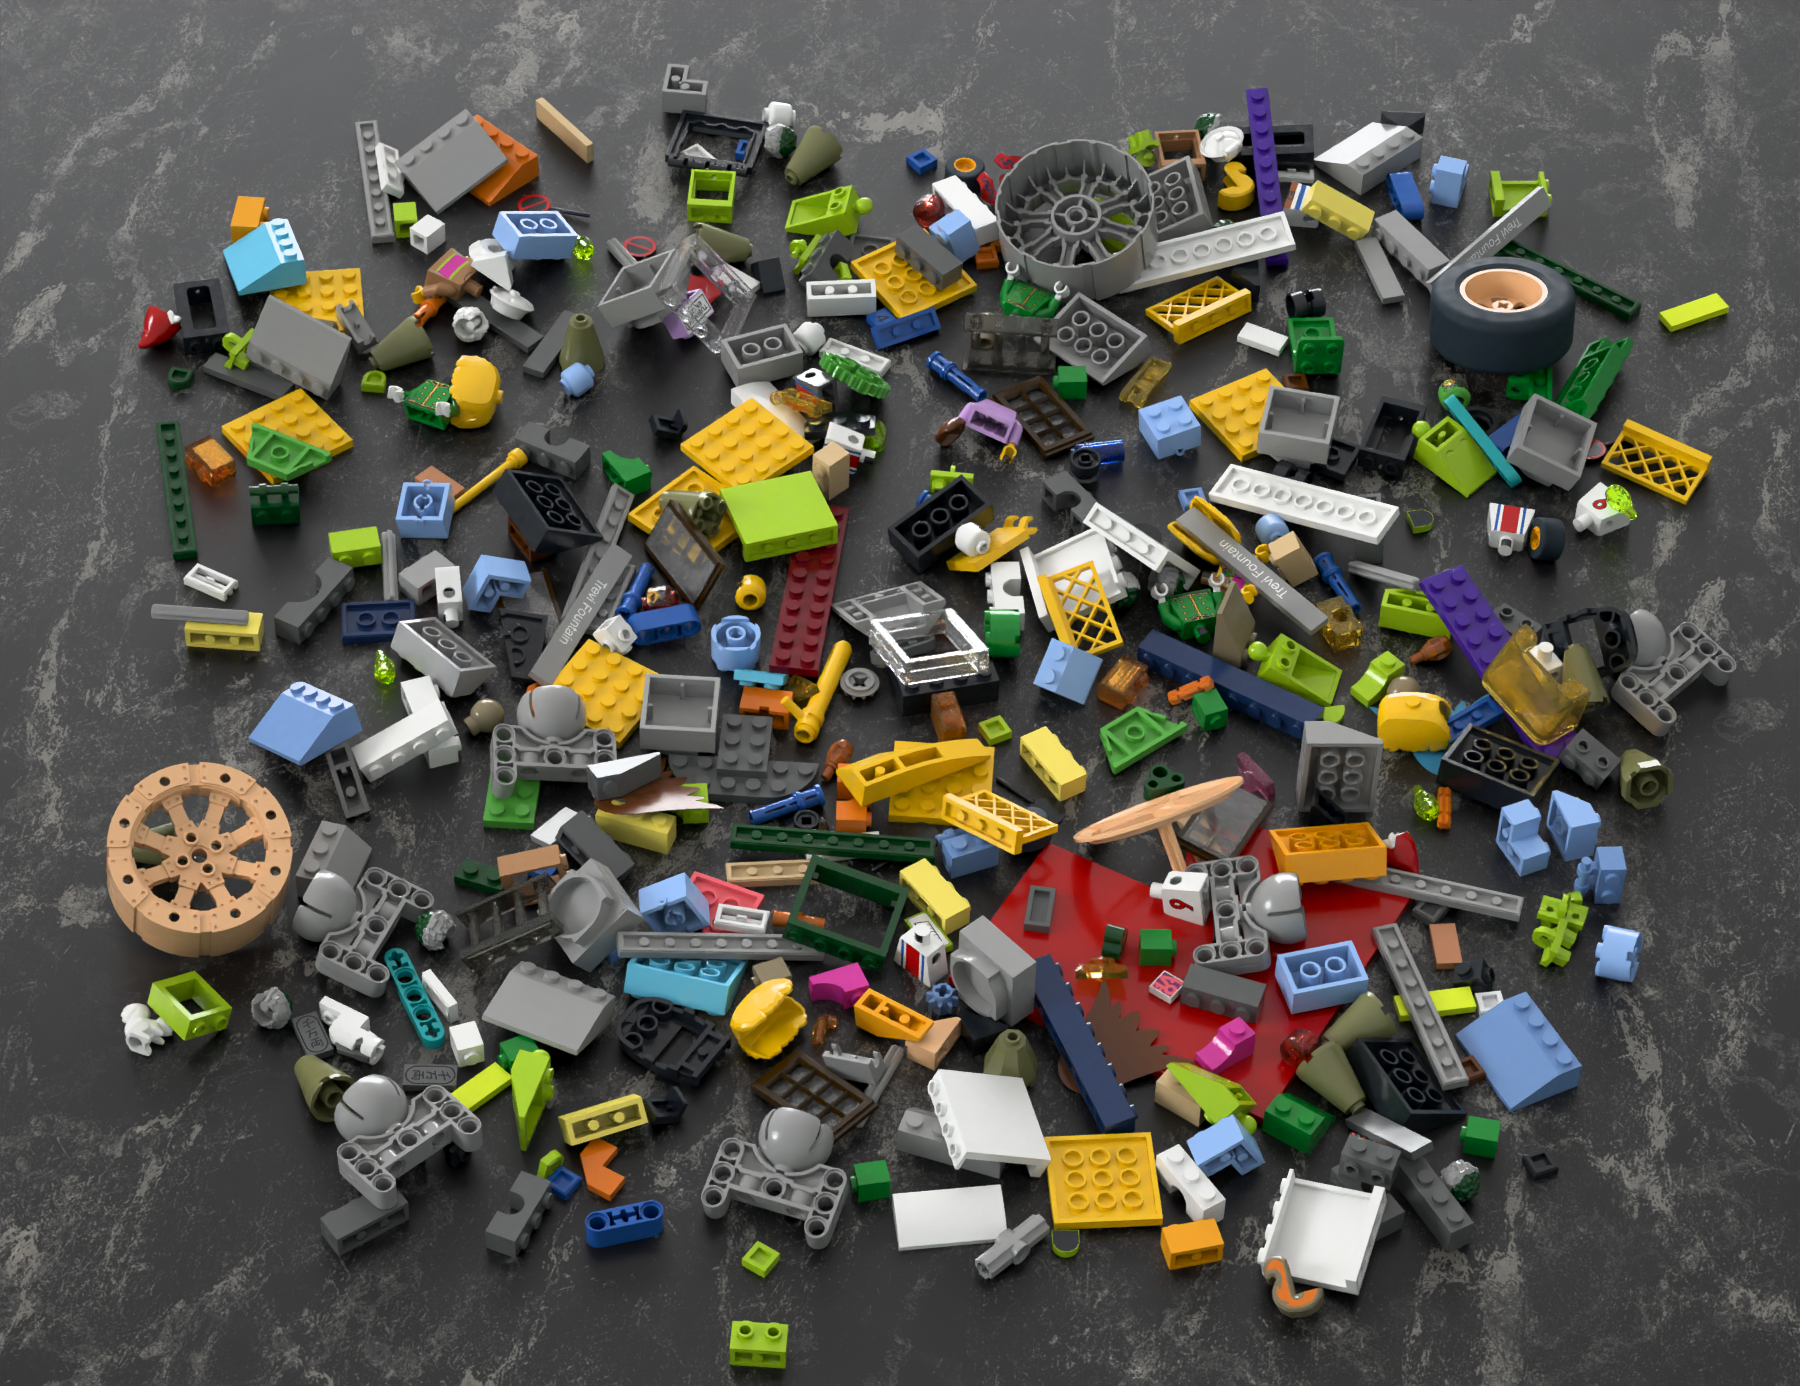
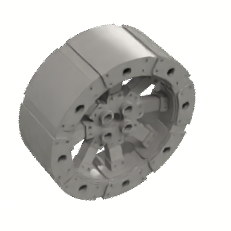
M1072 139L1066 142H1054L1042 146L1021 158L1014 165V168L1007 172L996 195L995 215L1005 265L1008 262L1011 263L1009 271L1016 270L1017 264L1019 265L1020 274L1014 278L1015 280L1020 279L1055 295L1054 285L1056 282L1061 281L1063 286L1060 291L1066 285L1070 289L1069 296L1061 298L1060 301L1062 303H1068L1078 292L1089 299H1096L1098 301L1123 291L1140 278V273L1148 268L1155 255L1158 243V227L1151 180L1143 166L1134 157L1111 144L1095 140ZM1069 192H1079L1078 194H1072L1066 197L1063 195ZM1095 193L1111 197V199L1102 202H1096L1093 198ZM1045 202H1049L1053 206L1052 210L1047 212H1034ZM1121 212L1123 214L1129 213L1134 226L1110 221L1109 216ZM1031 228H1045L1046 231L1043 235L1033 242L1024 244V231H1030ZM1109 237L1119 240L1126 247L1119 253L1116 252L1111 255L1101 243V239ZM1062 246L1061 257L1058 263L1048 264L1039 261L1041 256L1051 248ZM1081 248L1090 253L1095 262L1074 266L1076 255L1079 254Z

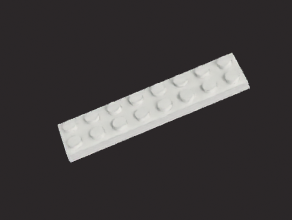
M1282 211L1158 242L1155 255L1148 268L1140 273L1138 280L1119 293L1122 294L1296 250L1285 213Z
M1230 464L1208 494L1209 500L1212 502L1262 515L1276 514L1284 521L1376 545L1379 544L1400 514L1399 507L1234 464Z

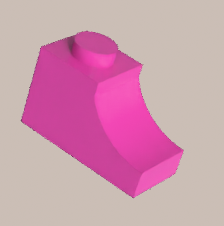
M854 963L809 977L808 994L812 1001L831 1000L840 1003L844 1009L853 1007L869 989V983L859 964Z
M1238 1017L1221 1026L1213 1040L1196 1053L1195 1060L1206 1071L1218 1074L1254 1053L1256 1033L1241 1017Z

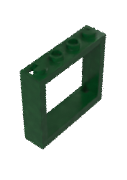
M812 854L782 938L810 947L818 952L838 957L844 961L858 963L866 969L880 972L910 889ZM811 880L894 909L881 948L879 949L798 920L797 917Z

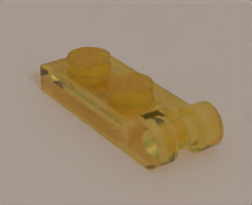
M1151 355L1122 389L1119 399L1124 402L1130 401L1135 407L1141 409L1146 399L1169 374L1172 364Z
M794 388L774 391L770 394V401L773 405L784 404L792 407L793 411L808 413L809 417L819 418L822 417V414L832 412L831 402Z

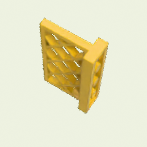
M1216 276L1145 309L1146 316L1174 335V342L1180 345L1252 311L1251 292L1246 288L1239 291ZM1218 285L1221 289H1216V288H1211V287H1214V286ZM1194 295H1204V297H1192V296H1194ZM1208 295H1215V296H1220V297H1219V298H1214V297H1207V296H1208ZM1177 303H1186L1185 306H1184V305H1175V304H1177ZM1190 304H1202V306H1189V305H1190ZM1158 312H1168L1167 314H1157ZM1172 312H1183L1184 314L1181 315V314H1171V313H1172Z
M1627 419L1623 425L1622 432L1601 462V467L1686 505L1703 477H1706L1709 473L1712 456ZM1624 440L1633 444L1634 448L1623 450L1621 443ZM1642 452H1651L1656 457L1644 459ZM1637 453L1640 460L1629 463L1626 455ZM1621 457L1624 464L1615 465L1610 463V460ZM1669 460L1675 463L1677 467L1666 469L1663 461ZM1658 463L1661 470L1650 472L1647 465ZM1642 466L1645 473L1637 475L1632 472L1631 468ZM1691 470L1698 473V475L1687 478L1684 471ZM1679 472L1682 480L1671 482L1668 474ZM1664 476L1666 483L1657 484L1652 478ZM1685 485L1687 489L1686 494L1682 495L1675 492L1674 487Z
M1093 560L1049 577L1046 574L1036 577L1059 641L1076 648L1079 647L1082 639L1092 642L1091 649L1085 652L1094 656L1124 645ZM1091 569L1093 575L1088 583L1078 579L1081 572ZM1063 579L1070 581L1065 592L1057 589L1054 583ZM1075 584L1086 587L1081 598L1070 594ZM1090 589L1100 593L1096 604L1085 600ZM1067 598L1078 602L1073 612L1063 608ZM1083 604L1093 608L1088 618L1078 614ZM1098 610L1108 614L1104 624L1093 620ZM1075 619L1086 622L1081 632L1071 629ZM1090 624L1101 628L1096 639L1085 635ZM1105 631L1114 633L1117 640L1109 643L1100 641Z
M985 789L960 798L951 793L943 795L941 819L1013 855L1022 852L1023 844L1058 832L1057 824Z

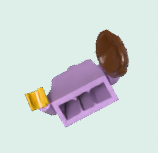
M985 399L978 403H968L958 417L947 420L937 431L935 441L942 446H949L955 442L963 433L965 426L1007 444L1002 450L1000 460L1003 459L1004 455H1008L1011 458L1009 462L1011 464L1017 454L1015 448L1019 444L1023 427L1016 419L1015 411Z

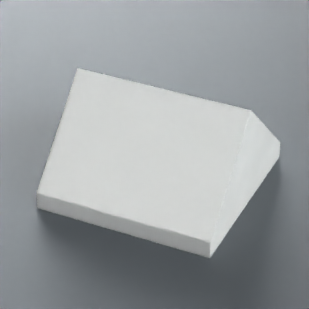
M507 250L475 256L470 266L509 291L514 280Z

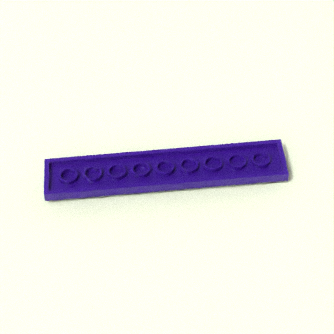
M1463 565L1422 579L1419 584L1421 590L1500 708L1504 711V714L1524 744L1559 759L1558 757L1577 734ZM1562 761L1558 768L1565 766Z

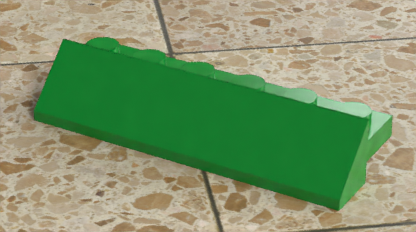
M1607 337L1589 343L1554 403L1590 420L1592 415L1596 413L1600 401L1605 398L1607 389L1613 384L1614 377L1622 369L1624 360L1629 357V352L1634 345L1631 338L1627 337L1611 343Z

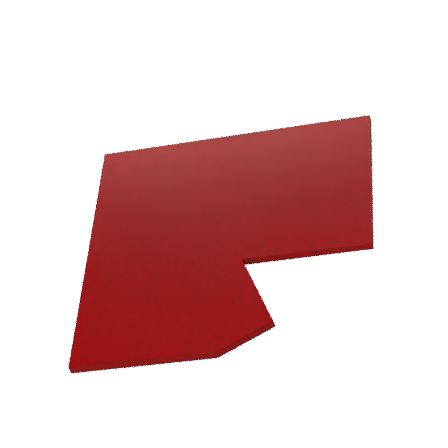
M1209 825L1212 832H1215L1219 827ZM1236 826V827H1238V828H1240V829H1242V830H1244V831H1245L1246 828H1247V827ZM1259 827L1239 857L1253 856L1258 860L1263 882L1271 875L1279 873V869L1269 837V831ZM1224 828L1219 834L1235 844L1240 838ZM1049 843L1043 848L990 920L991 923L1033 959L1050 954L1054 962H1059L1063 971L1064 981L1070 983L1075 1002H1080L1083 1008L1084 1019L1089 1014L1105 979L1110 994V1007L1119 1001L1121 1002L1120 1018L1139 1011L1140 1020L1136 1031L1158 1029L1159 1034L1150 1046H1169L1170 1048L1162 1055L1186 1058L1195 1061L1192 1065L1204 1069L1195 1060L1196 1053L1213 1040L1221 1026L1236 1019L1180 1003L1181 994L1169 1004L1149 992V986L1164 970L1184 981L1190 964H1195L1193 959L1194 950L1201 945L1212 944L1214 925L1213 905L1204 926L1169 916L1164 913L1162 899L1150 897V886ZM1217 843L1222 854L1227 857L1231 849ZM1186 851L1185 863L1188 867L1197 862L1193 854ZM1329 881L1326 884L1303 883L1301 885L1302 899L1300 901L1305 911L1307 938L1294 944H1280L1269 940L1271 965L1269 968L1260 972L1235 975L1267 984L1265 1000L1256 1024L1244 1021L1256 1033L1254 1053L1216 1075L1240 1084L1256 1102L1257 1105L1247 1115L1252 1116L1257 1123L1263 1125L1266 1108L1278 1093H1285L1297 1076V1068L1303 1060L1307 1061L1322 1035L1343 1006L1341 1004L1291 1014L1275 977L1277 955L1352 940L1366 971L1379 951L1371 934L1372 928L1398 923L1413 899ZM1031 885L1056 888L1049 934L1024 931V920ZM1107 924L1128 929V936L1120 961L1101 957ZM1140 929H1171L1172 940L1177 941V954L1172 956L1171 966H1139L1138 945ZM950 974L948 983L954 985V982ZM1034 1004V1012L1025 1018L1046 1027ZM1292 1033V1049L1295 1048V1050H1293V1054L1290 1055L1291 1059L1287 1063L1281 1056L1280 1044ZM1167 1069L1151 1073L1150 1075L1160 1078Z

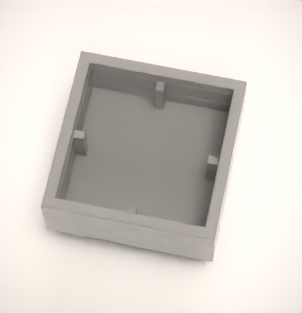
M676 249L622 267L597 307L612 328L626 323L628 328L635 327L640 329L660 323L679 306L688 292L682 282L690 269Z
M1270 385L1259 429L1256 453L1270 455L1278 462L1284 459L1295 464L1296 467L1310 469V465L1314 463L1327 465L1338 416L1340 397Z
M1534 393L1522 409L1506 461L1517 466L1526 476L1543 485L1550 487L1552 484H1555L1569 491L1581 478L1597 423Z
M646 673L640 720V749H654L668 756L669 754L698 756L700 752L715 753L721 678Z
M592 858L578 871L571 869L554 886L547 901L537 910V913L571 962L588 972H591L617 947V931L632 932L645 919L610 869Z
M983 915L960 930L959 949L951 953L950 972L958 991V997L978 1014L984 1017H991L995 1021L1001 1019L1007 1025H1010L1011 1028L1034 1012L1036 961Z

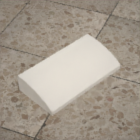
M752 382L731 389V403L735 408L752 397L805 439V418L770 382ZM818 439V440H807V441H808L810 444H812V443L817 442V441H819V440H821V439Z
M1001 1184L892 1194V1210L899 1251L995 1242L1001 1232L1007 1229Z

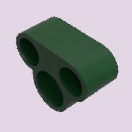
M1162 764L1152 766L1149 771V778L1144 783V799L1149 801L1184 789L1185 776L1180 772H1171L1169 767Z
M1107 924L1101 957L1120 961L1128 936L1127 928Z

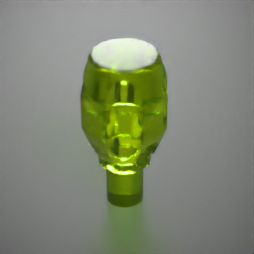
M578 235L573 250L576 257L583 260L593 257L594 246L588 237Z
M1614 484L1609 486L1605 491L1607 503L1613 510L1626 514L1630 520H1635L1638 514L1633 509L1630 494L1620 485Z
M378 650L375 653L376 659L373 664L374 675L380 683L389 684L396 677L395 663L385 655L383 650Z
M1415 785L1412 788L1415 795V811L1419 817L1425 820L1435 819L1439 814L1437 799L1434 795L1424 791L1421 785Z

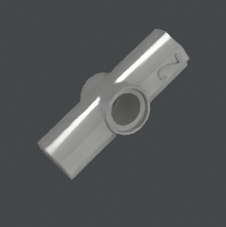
M1033 1214L1015 1229L1011 1230L1008 1228L1001 1232L994 1245L975 1259V1266L979 1274L985 1279H992L1011 1263L1015 1265L1021 1263L1029 1254L1031 1247L1049 1234L1050 1227L1047 1225L1046 1220L1039 1214Z

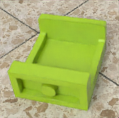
M1490 171L1488 191L1493 217H1503L1538 186H1544L1552 204V196L1548 194L1549 181L1545 180L1544 172L1538 173L1536 181H1501L1499 171ZM1547 210L1539 217H1546Z

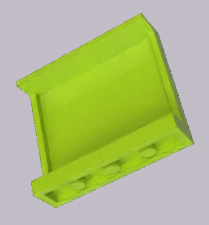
M811 471L720 489V497L727 503V513L743 544V558L745 562L838 543V524Z

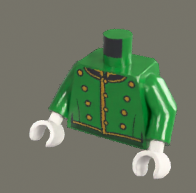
M1008 262L1005 265L1008 276L1007 279H1004L1000 292L1001 308L1004 309L1006 325L1011 329L1017 328L1018 325L1033 329L1038 324L1052 320L1062 303L1060 301L1061 298L1069 296V287L1066 285L1060 291L1063 284L1061 281L1056 282L1054 285L1055 295L1020 279L1013 281L1020 274V268L1017 264L1016 270L1009 271L1011 263Z
M446 377L442 383L431 379L426 380L419 387L411 391H403L398 386H389L387 398L393 399L396 403L403 402L408 419L445 430L451 418L460 415V406L457 404L456 399L452 398V394L449 393V388L452 386L451 380L453 379L451 377Z
M1213 573L1211 574L1208 583L1213 588V592L1210 589L1168 596L1166 600L1165 595L1168 593V586L1165 583L1160 585L1162 594L1154 586L1151 590V596L1159 602L1157 607L1162 623L1177 632L1182 639L1196 637L1197 641L1201 644L1208 642L1211 639V634L1215 632L1217 612L1224 598L1223 592L1220 590L1225 579L1224 575L1220 573V583H1216L1213 581Z

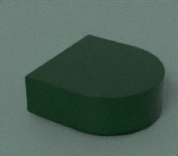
M172 366L167 375L169 387L174 390L188 388L195 377L194 371Z

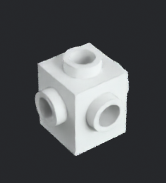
M621 615L605 620L592 634L601 647H606L611 650L610 652L613 653L614 651L622 656L632 649L631 644L638 638L632 631L631 626L626 623Z

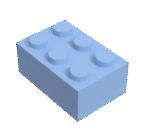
M501 211L498 214L492 233L503 249L508 251L510 258L516 261L522 259H571L578 237L558 211Z
M1352 940L1277 955L1275 977L1291 1014L1351 1003L1362 993L1367 992L1369 978Z

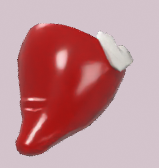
M150 306L144 318V329L138 347L140 349H148L173 338L181 329L179 323L181 317L175 316L171 310L165 312L158 307Z
M1408 831L1396 834L1390 833L1388 839L1383 840L1387 847V867L1419 874L1418 853Z

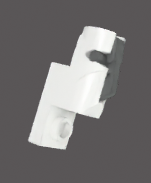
M324 996L319 1002L321 1020L330 1026V1042L336 1046L337 1053L355 1058V1060L372 1066L375 1065L382 1057L386 1046L382 1045L385 1040L377 1037L370 1031L369 1017Z

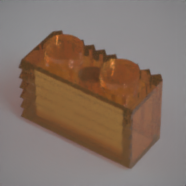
M211 435L185 446V462L189 468L194 467L199 478L203 482L207 481L212 487H215V485H219L232 477L235 478L234 458L232 459L229 453Z
M1125 654L1122 655L1098 684L1097 699L1124 710L1127 704L1131 705L1134 702L1139 689L1143 690L1146 688L1149 682L1147 664H1143L1138 660L1135 661L1134 658L1131 659L1130 656L1127 657Z
M955 692L933 694L931 696L930 717H932L939 742L966 739L967 727Z

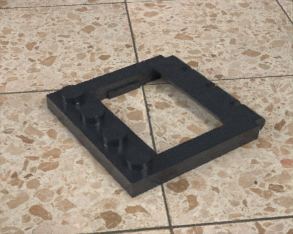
M683 110L665 154V162L668 163V166L684 168V165H687V169L706 170L708 168L709 170L736 171V176L746 178L747 174L752 175L765 141V133L769 123ZM688 132H700L709 135L749 140L742 163L683 155L680 152Z

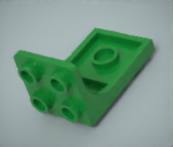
M1333 317L1287 318L1294 372L1304 374H1341L1345 342L1343 337L1336 336Z

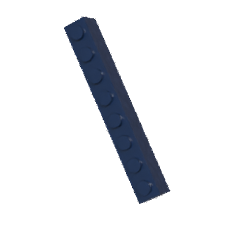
M1154 629L1138 646L1136 664L1181 685H1186L1195 680L1199 682L1200 678L1210 676L1214 682L1213 689H1217L1228 707L1264 722L1273 728H1277L1295 738L1302 740L1304 721H1323L1324 707Z
M1050 954L1034 959L1036 961L1034 1004L1101 1134H1121L1135 1131V1120L1138 1119L1137 1111L1134 1105H1129L1126 1100L1127 1093L1123 1084H1118L1116 1081V1072L1112 1063H1107L1105 1060V1051L1100 1042L1097 1043L1094 1039L1095 1033L1091 1023H1086L1083 1018V1008L1080 1002H1075L1070 983L1064 981L1063 971L1059 962H1054Z

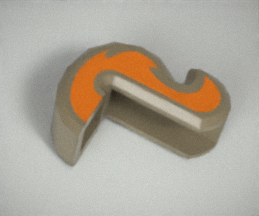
M1272 1256L1266 1260L1263 1266L1264 1277L1269 1285L1274 1283L1272 1289L1273 1300L1282 1314L1290 1318H1301L1310 1316L1320 1309L1324 1303V1291L1322 1288L1296 1294L1287 1259L1281 1256Z

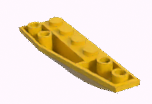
M978 738L951 740L905 750L879 753L836 769V774L860 806L863 807L988 760L991 755Z

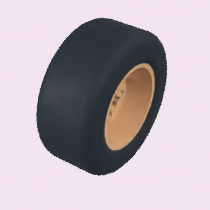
M1485 257L1462 262L1441 274L1432 287L1429 318L1431 342L1445 359L1457 366L1475 372L1492 375H1518L1547 368L1558 362L1572 345L1576 308L1575 292L1568 280L1559 272L1534 261L1514 257Z

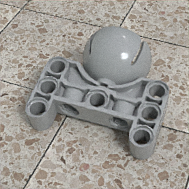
M1638 609L1630 615L1638 642V655L1631 666L1618 671L1621 674L1611 689V695L1618 704L1649 732L1660 737L1668 733L1677 717L1676 711L1668 702L1700 675L1706 677L1714 685H1725L1736 669V662L1694 623H1681L1666 638L1663 625L1656 616L1647 610Z
M545 685L535 688L532 693L528 691L522 696L517 707L518 725L499 724L493 729L490 742L491 791L498 798H509L513 794L516 779L588 782L587 765L617 760L615 734L605 728L584 729L587 717L586 706L581 695L576 694L571 688L559 685Z
M1253 856L1191 864L1186 868L1185 872L1208 874L1216 943L1201 945L1194 950L1193 959L1195 965L1231 975L1260 972L1266 970L1271 965L1269 940L1280 944H1294L1307 938L1304 906L1300 901L1302 899V892L1298 874L1281 872L1271 875L1262 882L1259 862Z
M377 867L369 868L356 887V891L338 873L321 870L315 875L303 896V901L309 905L308 907L304 905L298 907L292 923V929L304 939L322 942L315 962V967L320 973L373 998L380 997L385 992L390 973L386 966L375 961L400 918L403 917L416 923L418 916L431 911L434 897L428 891Z
M371 1074L359 1079L343 1095V1101L360 1114L364 1120L352 1113L344 1103H338L334 1113L337 1130L348 1141L341 1144L337 1149L340 1174L375 1207L383 1210L394 1207L398 1201L395 1180L452 1141L467 1152L476 1151L483 1144L482 1127L479 1118L444 1087L439 1085L427 1087L422 1093L411 1099V1105H409L404 1091L395 1081L386 1076Z
M781 1107L777 1110L772 1109L761 1123L758 1135V1148L755 1144L741 1141L737 1138H728L720 1145L701 1194L704 1213L713 1219L721 1218L726 1214L733 1199L806 1221L804 1230L807 1244L813 1249H823L831 1240L849 1191L846 1173L839 1168L823 1165L832 1152L834 1143L833 1131L827 1124H821L817 1117L804 1111ZM730 1152L739 1153L736 1157L727 1156ZM723 1175L730 1177L725 1181L718 1180ZM833 1182L842 1183L839 1187L829 1186ZM775 1190L781 1192L778 1196L769 1195L770 1192ZM713 1199L720 1200L716 1205L708 1204ZM823 1206L833 1207L830 1211L820 1210ZM814 1230L824 1231L818 1236L811 1234Z

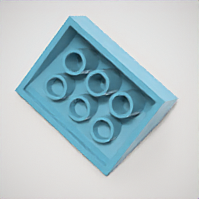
M278 218L273 219L271 222L263 223L223 250L224 258L239 296L307 284L304 258L287 219Z
M632 958L627 964L624 993L631 994L632 997L638 999L646 997L663 998L672 1001L673 1004L680 1005L683 1009L688 1007L692 1010L706 1011L711 1016H725L733 1003L748 965V960Z

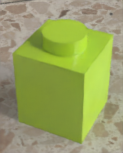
M393 203L396 238L410 237V227L417 223L416 203Z

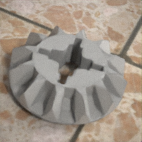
M866 668L850 669L840 679V689L844 690L845 696L851 695L853 700L856 697H861L863 700L866 696L873 697L874 693L879 691L880 681L878 676Z

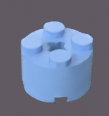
M732 615L722 618L721 623L715 624L712 627L711 656L719 670H753L756 667V663L760 658L761 632L759 626L756 623L754 625L749 622V618L745 616Z
M1605 925L1602 934V940L1604 941L1603 943L1598 942L1595 957L1600 958V961L1596 964L1595 976L1633 982L1639 966L1637 959L1638 953L1641 954L1643 935L1634 930Z

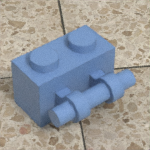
M952 828L946 829L942 834L935 835L937 845L942 844L941 861L951 879L998 865L999 847L961 828L955 830Z
M1622 846L1597 847L1594 861L1589 857L1582 858L1581 863L1577 867L1578 878L1574 882V890L1579 891L1582 898L1589 889H1592L1594 904L1620 903L1627 871Z

